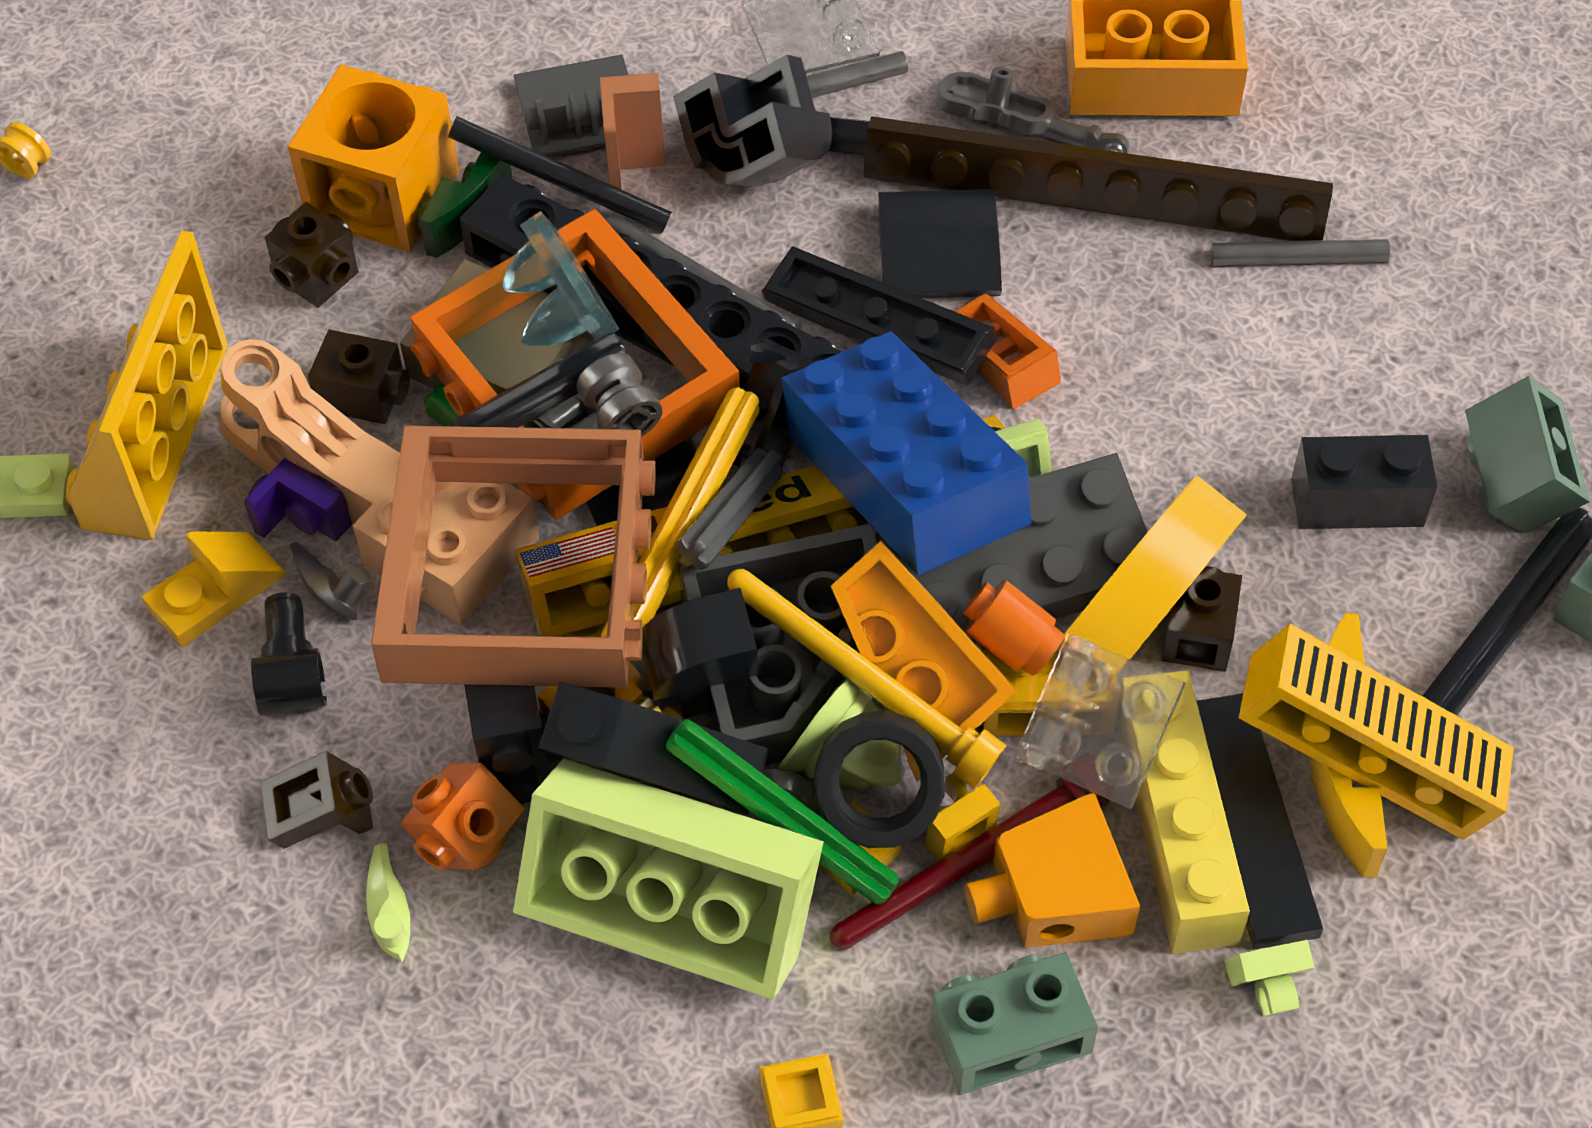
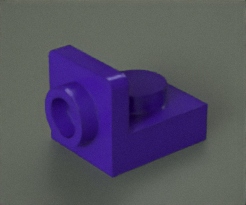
M283 458L269 474L263 475L254 483L244 502L254 532L263 538L285 516L302 532L313 535L318 530L334 541H337L352 525L343 493L286 458Z

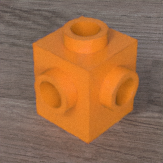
M449 763L441 774L429 778L418 788L412 798L414 806L400 822V825L416 840L413 848L418 856L435 869L445 871L446 869L477 871L478 868L486 866L498 856L505 844L503 837L524 812L525 808L482 763Z

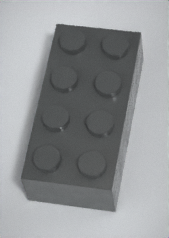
M1118 453L1029 478L1031 525L919 576L914 573L873 528L877 544L883 541L963 631L970 619L962 614L973 595L985 582L996 588L1006 579L1056 619L1083 611L1147 534V529Z

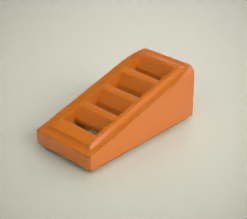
M987 293L955 311L979 322L989 319L992 322L989 326L994 327L997 338L1002 335L1005 336V338L994 343L977 371L1012 409L1060 384L1061 375L1057 350ZM1017 351L1020 353L1007 362L1003 360Z

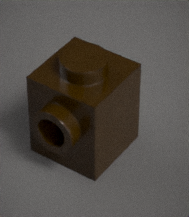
M328 329L308 374V380L312 390L346 417L386 425L393 405H402L407 397L410 375L408 370L403 369L398 343Z
M1211 566L1204 567L1169 611L1161 661L1226 672L1234 641L1242 575L1226 573Z

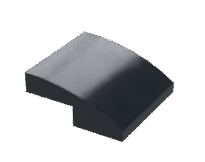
M994 189L878 192L879 238L883 283L920 298L979 297L985 293L989 296H1001V259Z

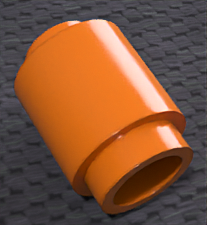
M1006 579L996 588L985 582L973 595L962 614L970 619L964 630L967 635L1013 671L1022 668L1031 676L1037 674L1045 666L1065 637V634L1054 626L1056 618Z

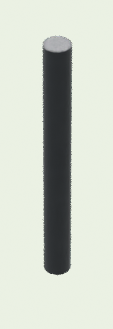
M456 116L450 129L448 138L661 233H663L672 213L667 209L459 116Z

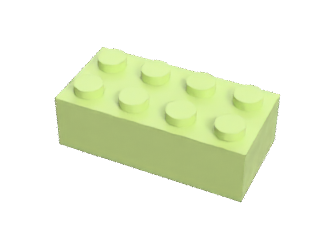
M563 758L532 794L513 913L774 1000L795 965L800 952L824 841Z

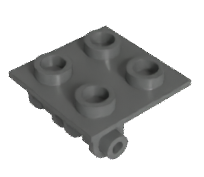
M623 54L513 74L532 150L548 157L605 147L600 77L628 75Z

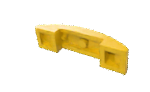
M1196 475L1064 633L1065 637L1060 646L1110 685L1247 514Z
M1345 613L1328 645L1365 664L1359 614ZM1309 757L1317 798L1334 838L1362 877L1376 878L1388 849L1380 788L1352 787V779Z

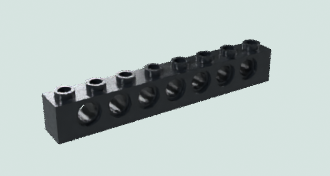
M502 174L459 218L465 253L481 263L494 268L585 213L578 209H569L546 197L536 187L529 184L523 185ZM622 233L618 234L739 370L741 389H745L753 363H749L746 360L749 349L752 345L760 344L762 339L767 338L814 361L824 360L842 352L829 340L819 336L813 337L787 323L779 314L770 310H762L737 297L726 286L714 285L689 272L678 261L664 259L641 247L630 236ZM587 265L582 266L542 290L544 293L587 310L589 321L615 333L617 336L674 366Z

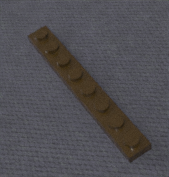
M871 116L867 126L864 178L945 190L994 189L995 197L1290 241L1323 240L1332 199L1333 183L874 116Z

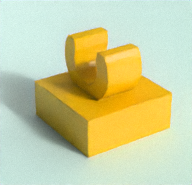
M951 773L945 777V792L952 798L953 803L940 807L936 819L927 828L924 844L937 861L996 825L1000 803L985 784L968 793L966 783L956 775Z

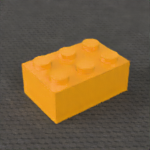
M1069 0L1065 31L1069 115L1239 116L1248 71L1241 0Z

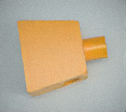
M1095 793L1078 798L1002 833L996 838L993 866L997 875L964 885L966 902L975 924L1012 914L1023 946L1026 948L1132 935L1135 932L1140 904Z

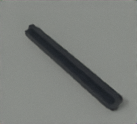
M1579 507L1558 519L1422 695L1423 697L1458 716L1592 540V518L1589 517L1587 510Z

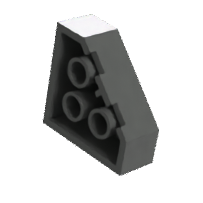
M870 524L716 556L704 570H699L693 565L686 569L680 564V595L682 603L729 591L727 579L730 573L737 569H745L859 653L831 585L877 544L873 527ZM745 603L757 647L759 675L707 687L714 730L769 749L765 762L766 765L783 761L815 715L827 702L844 675Z

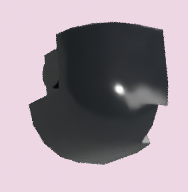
M785 55L746 78L714 72L673 96L686 148L695 168L703 169L717 182L744 188L778 182L820 160L830 149L833 134L830 114L815 110L801 57Z

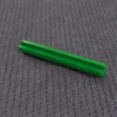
M683 720L671 733L666 747L673 755L765 823L824 841L819 863L874 904L881 905L890 897L899 882L898 875L862 847L848 840L831 824L691 720Z

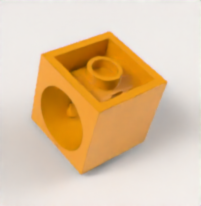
M340 64L287 146L302 205L308 202L326 215L329 213L337 215L348 225L354 236L411 252L422 234L417 229V216L422 202L426 198H432L442 178L454 180L459 172L455 141L448 138L452 124L446 94L426 86H416L388 78L374 71H364Z

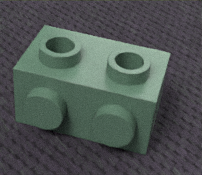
M1527 376L1465 410L1471 434L1467 437V446L1472 458L1478 464L1483 486L1479 489L1480 500L1487 513L1493 519L1502 520L1520 533H1526L1590 502L1561 398L1530 376Z
M1067 952L1048 958L1044 954L1027 955L1014 961L1006 971L983 978L976 974L963 975L946 983L941 988V991L933 993L931 1021L960 1095L1093 1053L1098 1025Z

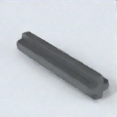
M760 448L755 449L679 538L675 546L681 554L678 562L687 569L693 565L699 570L707 568L763 500L784 472L778 463L781 456L777 451L772 449L767 453Z

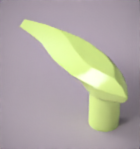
M379 843L374 846L369 865L366 888L367 914L372 933L380 948L388 955L403 962L410 938V912L405 893L393 874L387 843Z

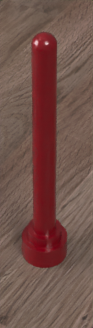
M1086 753L1063 768V776L1056 780L1057 788L898 885L890 897L881 905L871 902L835 924L830 931L831 943L841 950L853 947L994 859L996 838L1002 833L1092 793H1095L1100 808L1116 799L1117 796L1109 773L1092 754Z

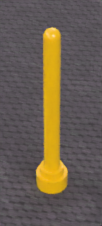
M737 569L728 576L727 585L729 590L740 588L745 603L892 712L914 719L933 737L938 746L949 753L946 760L956 767L953 774L973 789L977 788L1007 747L1005 743L986 729L979 734L971 727L966 731L958 727L749 571Z

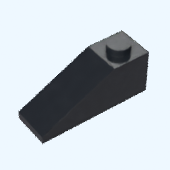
M559 682L538 748L561 761L565 758L680 796L745 815L750 814L749 810L667 750L666 743L674 729L683 721L682 719L619 698ZM700 726L758 771L763 772L769 749Z

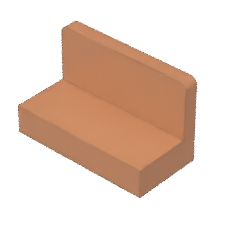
M658 73L600 77L609 184L622 189L620 170L666 166Z

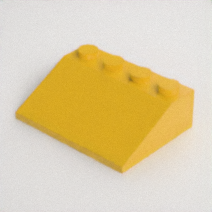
M180 232L149 297L139 323H134L131 326L127 336V353L120 370L113 371L109 378L107 401L100 418L94 419L89 426L86 439L87 449L79 469L75 468L69 474L66 483V501L71 505L81 529L153 540L218 373L222 358L225 355L228 343L193 232Z

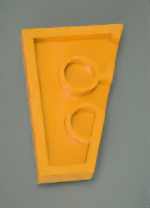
M883 541L876 544L831 585L860 654L964 731L969 727L975 730L1017 692V689ZM883 705L885 711H891L890 709H888L886 706ZM937 745L942 758H944L948 752ZM902 746L907 762L917 782L920 779L919 767L913 755Z

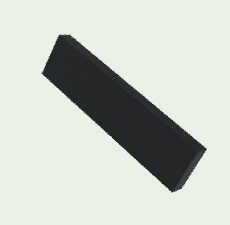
M794 246L790 248L761 291L766 301L862 343L870 338L879 337L892 331L934 373L965 386L969 384L997 340L995 329L992 326Z
M1243 693L1196 701L1250 910L1246 927L1253 950L1320 938L1323 925L1260 729L1239 719Z

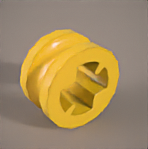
M10 123L4 130L5 137L0 136V164L8 171L30 180L38 173L37 164L44 165L51 158L50 148L44 139L36 131L22 123Z

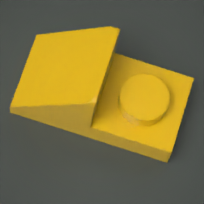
M188 532L185 534L194 561L141 596L145 607L181 647L187 645L286 576L285 570L249 532Z

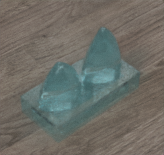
M540 211L522 223L520 226L529 241L516 252L509 263L502 287L506 291L516 293L542 291L555 284L558 288L549 294L531 315L523 332L521 343L527 346H549L566 342L585 331H588L595 339H598L607 333H614L619 330L618 325L562 234Z

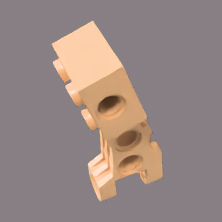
M253 339L236 343L227 350L222 358L221 386L225 395L221 400L219 412V427L222 436L231 446L268 474L283 458H286L341 491L350 519L355 522L352 526L362 563L365 567L382 576L400 452L363 431L312 390L300 366L275 346L265 341ZM254 362L265 366L270 371L271 378L262 386H246L236 378L235 372L241 365ZM237 409L242 410L259 423V428L245 429L239 426L234 421L233 414ZM436 482L420 600L462 625L516 565L517 558L514 549L534 544L539 539L533 499L509 483Z

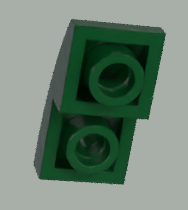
M481 152L476 162H469L466 166L462 182L447 178L441 179L432 198H426L422 202L417 216V229L419 232H422L426 255L438 258L463 241L459 218L502 174L513 179L511 165Z

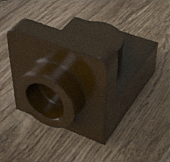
M328 751L322 752L260 782L268 841L283 849L339 823L358 834L373 828L370 810L373 792L368 778L359 768L353 767Z

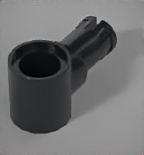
M280 592L269 596L264 602L267 642L261 648V657L251 659L253 691L260 716L327 706V696H323L321 682H325L319 649H313L311 643L306 640L301 598L297 594L290 592Z

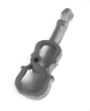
M993 68L990 79L971 72H954L947 75L938 86L935 104L946 113L974 120L989 121L1023 134L1037 135L1062 144L1128 153L1129 141L1124 135L1119 133H1102L1100 127L1094 124L1088 128L1054 117L1053 104L1049 100L1028 95L1022 91L1012 92L1011 87L1014 73L1008 68Z

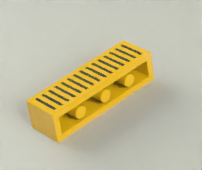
M1290 623L1251 655L1239 719L1365 787L1380 788L1381 796L1462 840H1465L1507 812L1514 749L1511 745Z

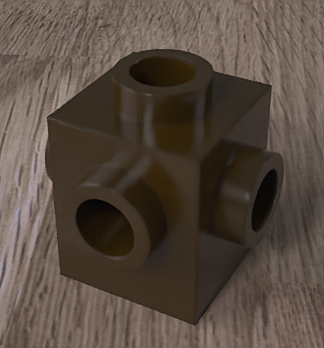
M308 202L301 205L289 217L281 219L272 231L264 237L271 260L269 269L272 276L284 289L295 292L317 308L359 273L352 245L353 234L348 225L337 215L332 213L326 215Z

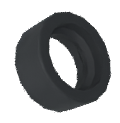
M892 711L863 712L841 722L824 740L816 761L814 773L815 799L825 821L831 824L848 840L867 848L897 847L919 837L936 819L945 796L943 758L933 737L914 719ZM870 740H888L902 745L913 755L920 770V788L915 800L903 812L889 818H871L858 813L846 802L839 787V771L844 758L856 746Z

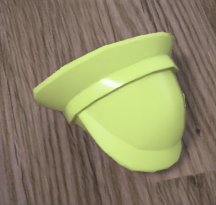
M846 678L833 691L827 702L815 715L777 769L800 774L811 781L812 778H815V765L824 740L841 722L863 712L883 710L872 699L871 695ZM870 740L856 746L844 758L839 771V787L865 790L873 786L883 788L893 787L903 780L905 774L901 760V745L888 740Z

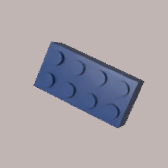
M892 331L879 337L870 338L860 345L827 359L816 361L801 370L781 378L789 437L917 576L1031 525L1028 463Z

